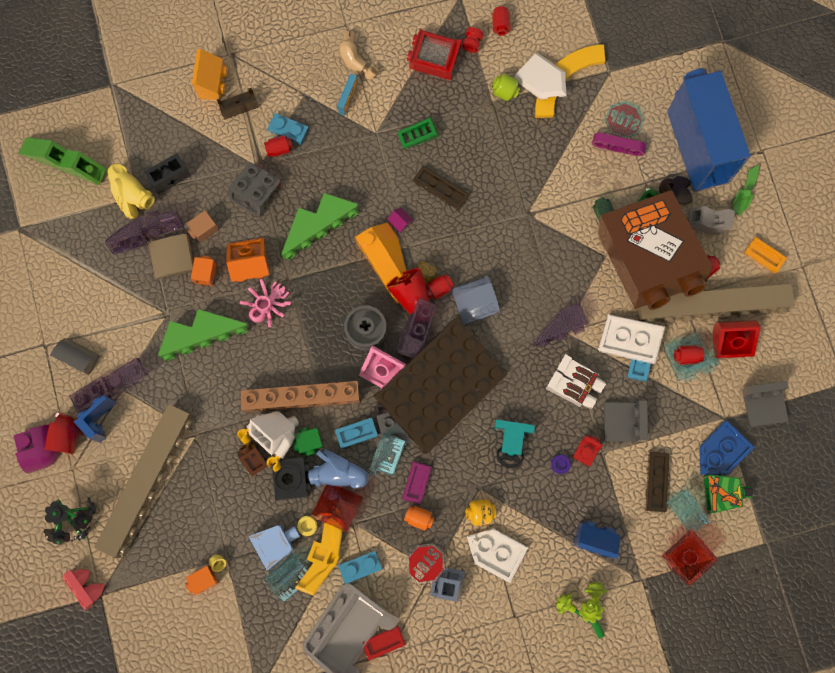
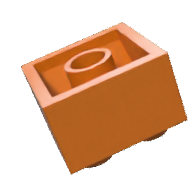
M264 237L227 244L226 263L231 282H242L246 279L263 278L269 275V263Z

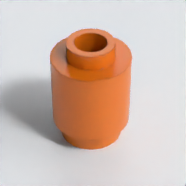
M409 506L404 521L408 522L411 526L425 531L426 528H431L434 517L431 516L432 512L417 506Z

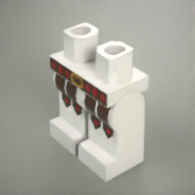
M565 354L546 389L579 407L583 405L592 409L597 399L589 395V391L593 389L601 393L606 383L598 378L599 374L582 366Z

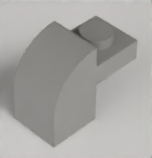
M706 206L691 208L688 221L691 227L697 231L709 234H722L723 230L732 229L735 211L732 209L714 211Z

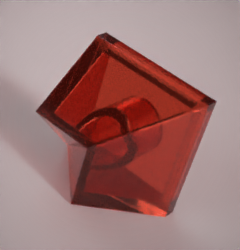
M326 484L311 517L348 532L363 497L339 486Z
M689 529L661 555L669 569L689 587L719 560L692 529Z

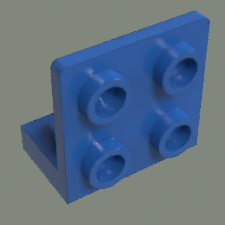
M106 395L99 396L92 402L93 405L88 410L85 409L78 414V419L74 423L90 440L101 443L106 439V436L103 434L104 429L98 423L95 424V422L117 402Z

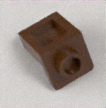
M253 442L251 444L247 443L239 449L237 455L251 476L267 467V462Z

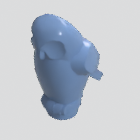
M324 449L323 452L319 450L316 453L325 463L315 465L314 469H309L310 484H315L317 487L322 484L332 486L351 485L352 488L356 489L364 487L369 481V475L363 468L327 449Z

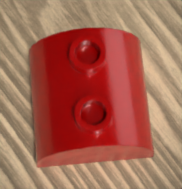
M757 320L716 322L712 335L715 357H754L761 328Z

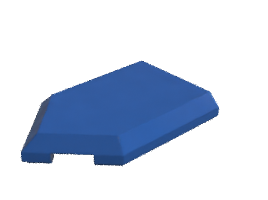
M725 420L699 447L700 475H729L755 447L730 422Z

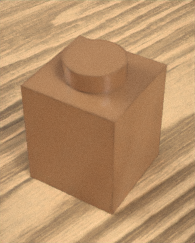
M205 210L187 222L190 228L187 230L193 239L198 238L200 242H203L219 230Z

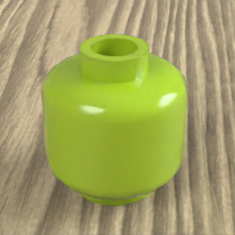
M505 73L500 76L497 75L491 86L493 94L504 101H509L512 97L516 98L520 90L517 79Z

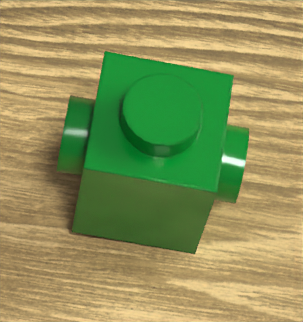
M309 427L298 430L299 433L294 434L295 440L293 445L295 451H299L301 455L305 454V457L315 455L316 450L324 448L318 428L310 430Z

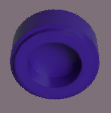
M559 454L551 460V469L557 474H564L571 467L570 459L566 455Z

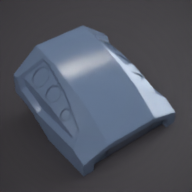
M488 276L451 289L464 325L500 312L498 301Z

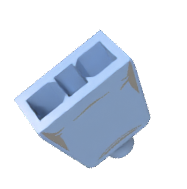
M278 525L253 534L249 538L266 570H270L295 550L291 542L299 538L300 534L295 526L284 531L282 525Z

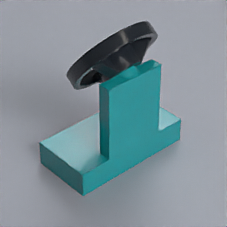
M495 420L494 429L504 430L503 444L497 451V460L504 467L517 468L522 465L524 460V453L522 451L524 434L532 435L535 425ZM504 459H507V460H509V461L515 460V461L518 462V463H517V464H507V463L503 462L502 460H504Z

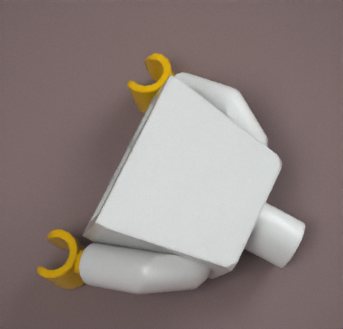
M279 411L258 414L255 418L250 419L247 429L238 431V437L243 444L249 443L252 437L271 455L276 454L275 457H270L267 460V466L270 468L273 463H276L273 466V470L277 472L281 468L279 460L284 458L293 443L295 427L299 423L295 416L286 418Z

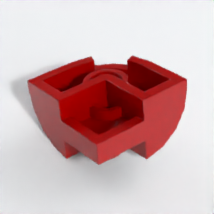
M57 412L55 422H50L44 450L73 455L77 447V436H84V433L74 423L77 420L76 417Z

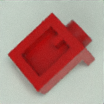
M589 435V437L584 436L572 458L590 467L603 445L599 443L600 440L592 435Z

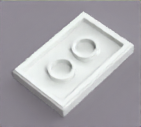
M608 314L598 351L656 365L665 326Z

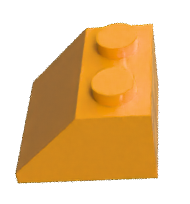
M197 49L192 85L199 99H221L222 94H225L224 77L228 75V67L225 66L222 58L202 49Z

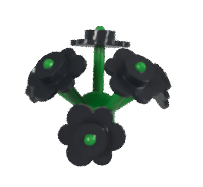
M87 497V507L69 509L67 505L62 504L61 500H56L50 504V507L45 508L47 513L45 515L46 522H53L56 525L55 528L44 529L43 533L47 541L57 545L70 541V533L62 531V522L68 521L78 533L71 539V542L76 539L78 541L86 539V536L89 534L87 530L91 528L87 525L91 522L92 514H95L97 509L95 503L91 502L90 497Z

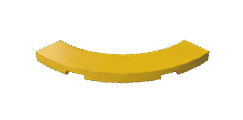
M604 44L582 48L561 59L556 66L565 72L566 81L580 69L604 64ZM557 96L542 100L537 97L535 118H553L554 104Z

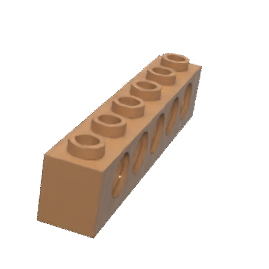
M358 381L241 391V410L245 413L360 403Z

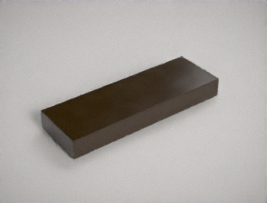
M424 165L413 179L414 183L458 211L461 210L470 194Z
M649 452L645 511L664 513L667 511L669 453Z

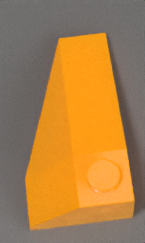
M388 222L370 227L355 237L357 245L388 290L387 283L396 276L400 278L403 276V272L407 271L398 237ZM390 293L396 304H398L397 299Z

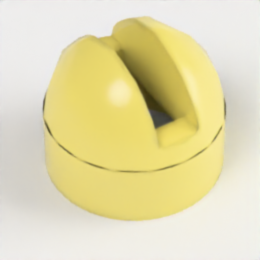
M215 554L210 557L209 566L212 571L220 572L226 567V561L223 556Z

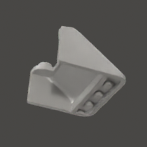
M344 584L340 587L303 643V650L327 673H361L354 664L364 651L367 641L374 636L379 627L391 630L400 619L353 585Z

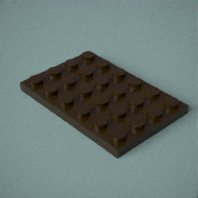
M455 317L373 397L424 454H428L507 373L462 321Z

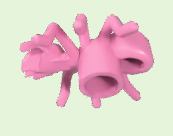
M260 279L265 296H259L249 287L248 290L257 298L255 303L240 301V304L253 307L249 311V317L253 322L261 323L268 316V327H272L271 311H274L278 316H285L273 305L285 307L291 304L290 301L280 303L276 302L275 299H285L289 292L282 296L285 293V287L280 288L281 283L276 286L277 282L275 281L271 286V295L268 296L264 280Z

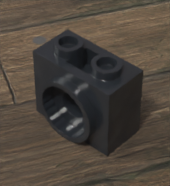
M304 457L279 460L281 468L277 472L273 470L275 500L309 498L308 493H312L310 481H307V473H309L310 469L309 461L306 462ZM287 474H292L293 482L286 485L284 477Z

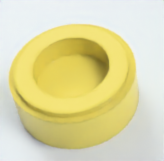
M304 516L298 521L297 528L302 535L311 536L317 531L318 524L313 517Z

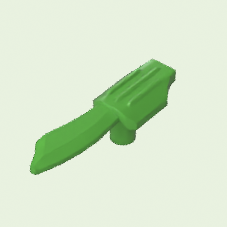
M759 165L748 170L744 190H738L733 201V211L739 216L748 209L754 197L751 194V190L758 177Z

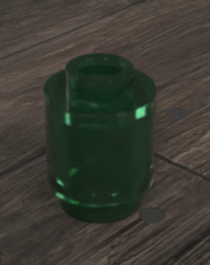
M605 197L594 201L595 204L592 206L599 222L600 215L614 211L610 199H605Z

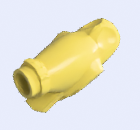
M116 163L108 168L111 192L127 218L135 219L138 217L137 207L139 209H149L152 207L155 198L152 196L153 194L151 191L145 190L142 184L127 172L125 166Z

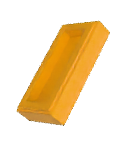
M756 236L744 251L746 255L774 274L779 271L787 259L786 256Z

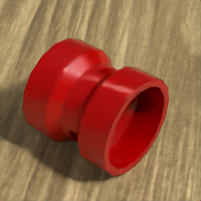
M469 27L466 30V39L462 42V48L468 52L477 53L479 52V43L482 41L484 33L478 28Z

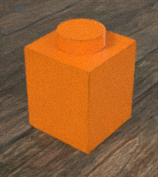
M201 256V258H194L191 274L193 283L213 286L217 264L212 260V257Z
M208 565L187 576L185 584L188 591L195 596L217 585L219 581L214 571Z

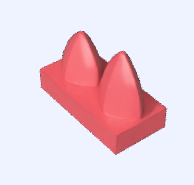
M79 569L71 572L69 570L63 574V580L86 611L100 597L105 585L96 583L83 588L82 586L89 578L90 571Z

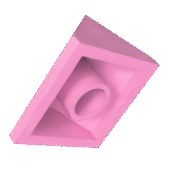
M372 346L359 376L382 388L406 364Z

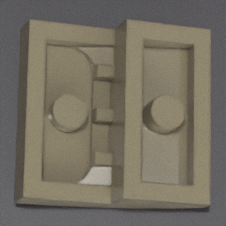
M188 234L170 236L148 243L155 279L160 280L174 274L182 275L192 271L194 261Z

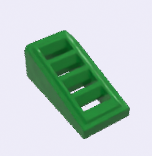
M431 117L397 132L403 149L440 137ZM428 126L430 127V130H431L430 133H428L427 128H426V127H428ZM419 129L423 130L424 136H421ZM413 131H415L417 139H414ZM407 133L409 135L410 142H407L405 134Z

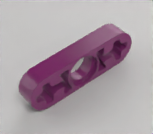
M595 133L592 140V145L595 147L633 156H644L647 146L640 141L605 133Z

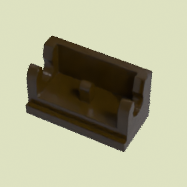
M252 87L248 88V92L222 101L220 98L216 99L224 120L259 108Z

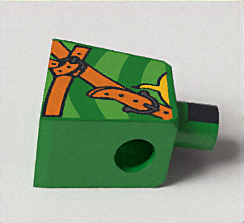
M716 475L703 476L707 514L743 507V499L753 497L752 487H741L740 478Z

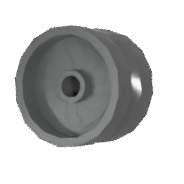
M366 305L354 308L347 315L344 322V331L349 343L355 349L370 351L372 346L379 348L384 343L387 336V325L383 314L377 308ZM364 327H368L369 330H368V331H364L363 328H364Z

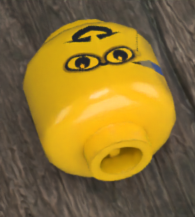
M488 499L473 500L469 503V508L465 510L467 520H470L474 526L489 525L496 518L495 505Z

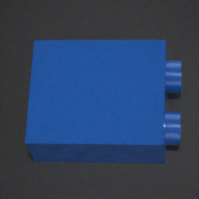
M704 68L696 69L683 77L684 81L679 90L675 92V98L667 111L694 192L730 183L751 157L722 71L707 74Z

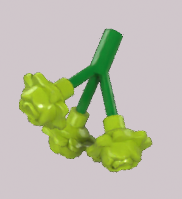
M591 582L584 589V592L592 596V600L588 599L587 603L583 602L580 611L577 609V606L572 604V593L567 596L562 594L558 597L555 604L558 608V614L566 611L576 613L582 617L583 621L591 623L598 638L605 636L598 621L602 619L604 611L600 603V596L608 593V590L604 589L602 583Z

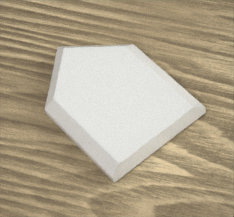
M539 53L534 54L515 74L514 78L517 79L518 84L540 100L554 96H567L565 72Z
M494 528L467 536L474 563L511 583L528 547Z

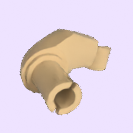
M349 31L345 32L339 50L346 66L360 75L364 72L368 80L373 79L379 70L375 66L366 68L368 63L358 56L357 48L354 44L355 34L351 32L349 37Z

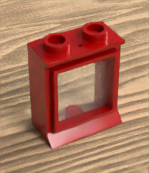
M420 28L418 35L415 34L413 37V50H409L407 56L409 69L451 81L458 52L461 50L462 39H452L421 30Z

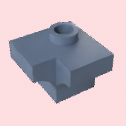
M445 568L443 576H437L432 581L430 596L455 602L461 601L465 571Z

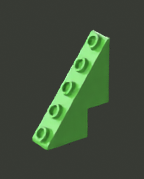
M26 137L18 152L20 155L96 185L100 184L107 170L81 152L66 150L52 140Z
M324 193L317 213L298 208L282 251L283 259H292L296 256V252L309 248L317 238H324L328 231L333 228H339L343 221L359 214L358 204Z
M198 309L192 327L172 321L169 322L158 356L164 359V361H170L176 358L175 355L192 353L193 349L197 347H209L212 345L211 342L228 340L233 334H245L250 327L247 323Z

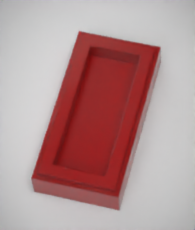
M399 626L371 637L365 644L364 650L368 661L403 647L406 643Z

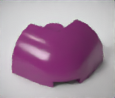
M49 425L33 427L28 431L13 435L18 452L15 453L17 461L22 470L27 474L48 468L53 465L60 452L44 450Z

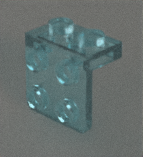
M698 333L664 346V351L677 381L683 379L686 382L697 378L696 374L702 372L704 375L715 371L714 367L719 365L716 357L710 359ZM680 345H698V347H703L704 361L694 365H679L674 360V350Z

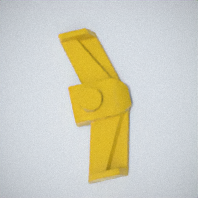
M327 513L325 514L321 543L314 541L307 557V561L313 564L295 589L314 596L332 569L337 566L340 558L339 552L344 520Z

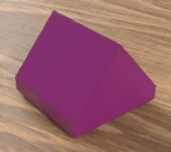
M401 207L395 209L387 219L399 233L414 221Z

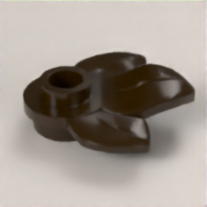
M677 176L674 179L666 178L661 181L659 185L660 193L670 191L668 189L669 185L679 204L692 203V194L687 189L691 183L688 178Z

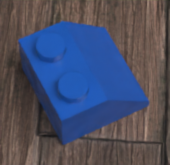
M586 520L585 523H579L573 542L574 547L608 558L618 559L620 535L615 534V529L605 526L604 529L596 528V523Z

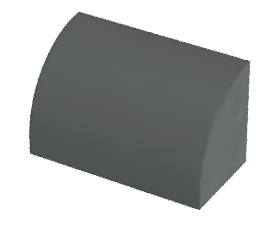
M68 338L59 341L50 356L87 375L91 373L100 357L99 354Z

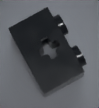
M178 153L144 171L158 194L191 176Z

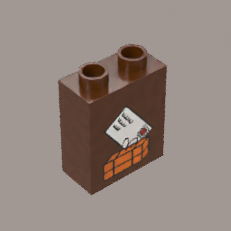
M672 190L600 215L598 235L635 309L647 305L650 310H655L666 305L671 300L670 296L683 292L686 297H690L702 292L707 287L706 282L712 264Z

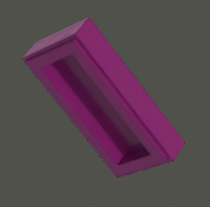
M413 461L402 497L403 500L421 505L431 466Z

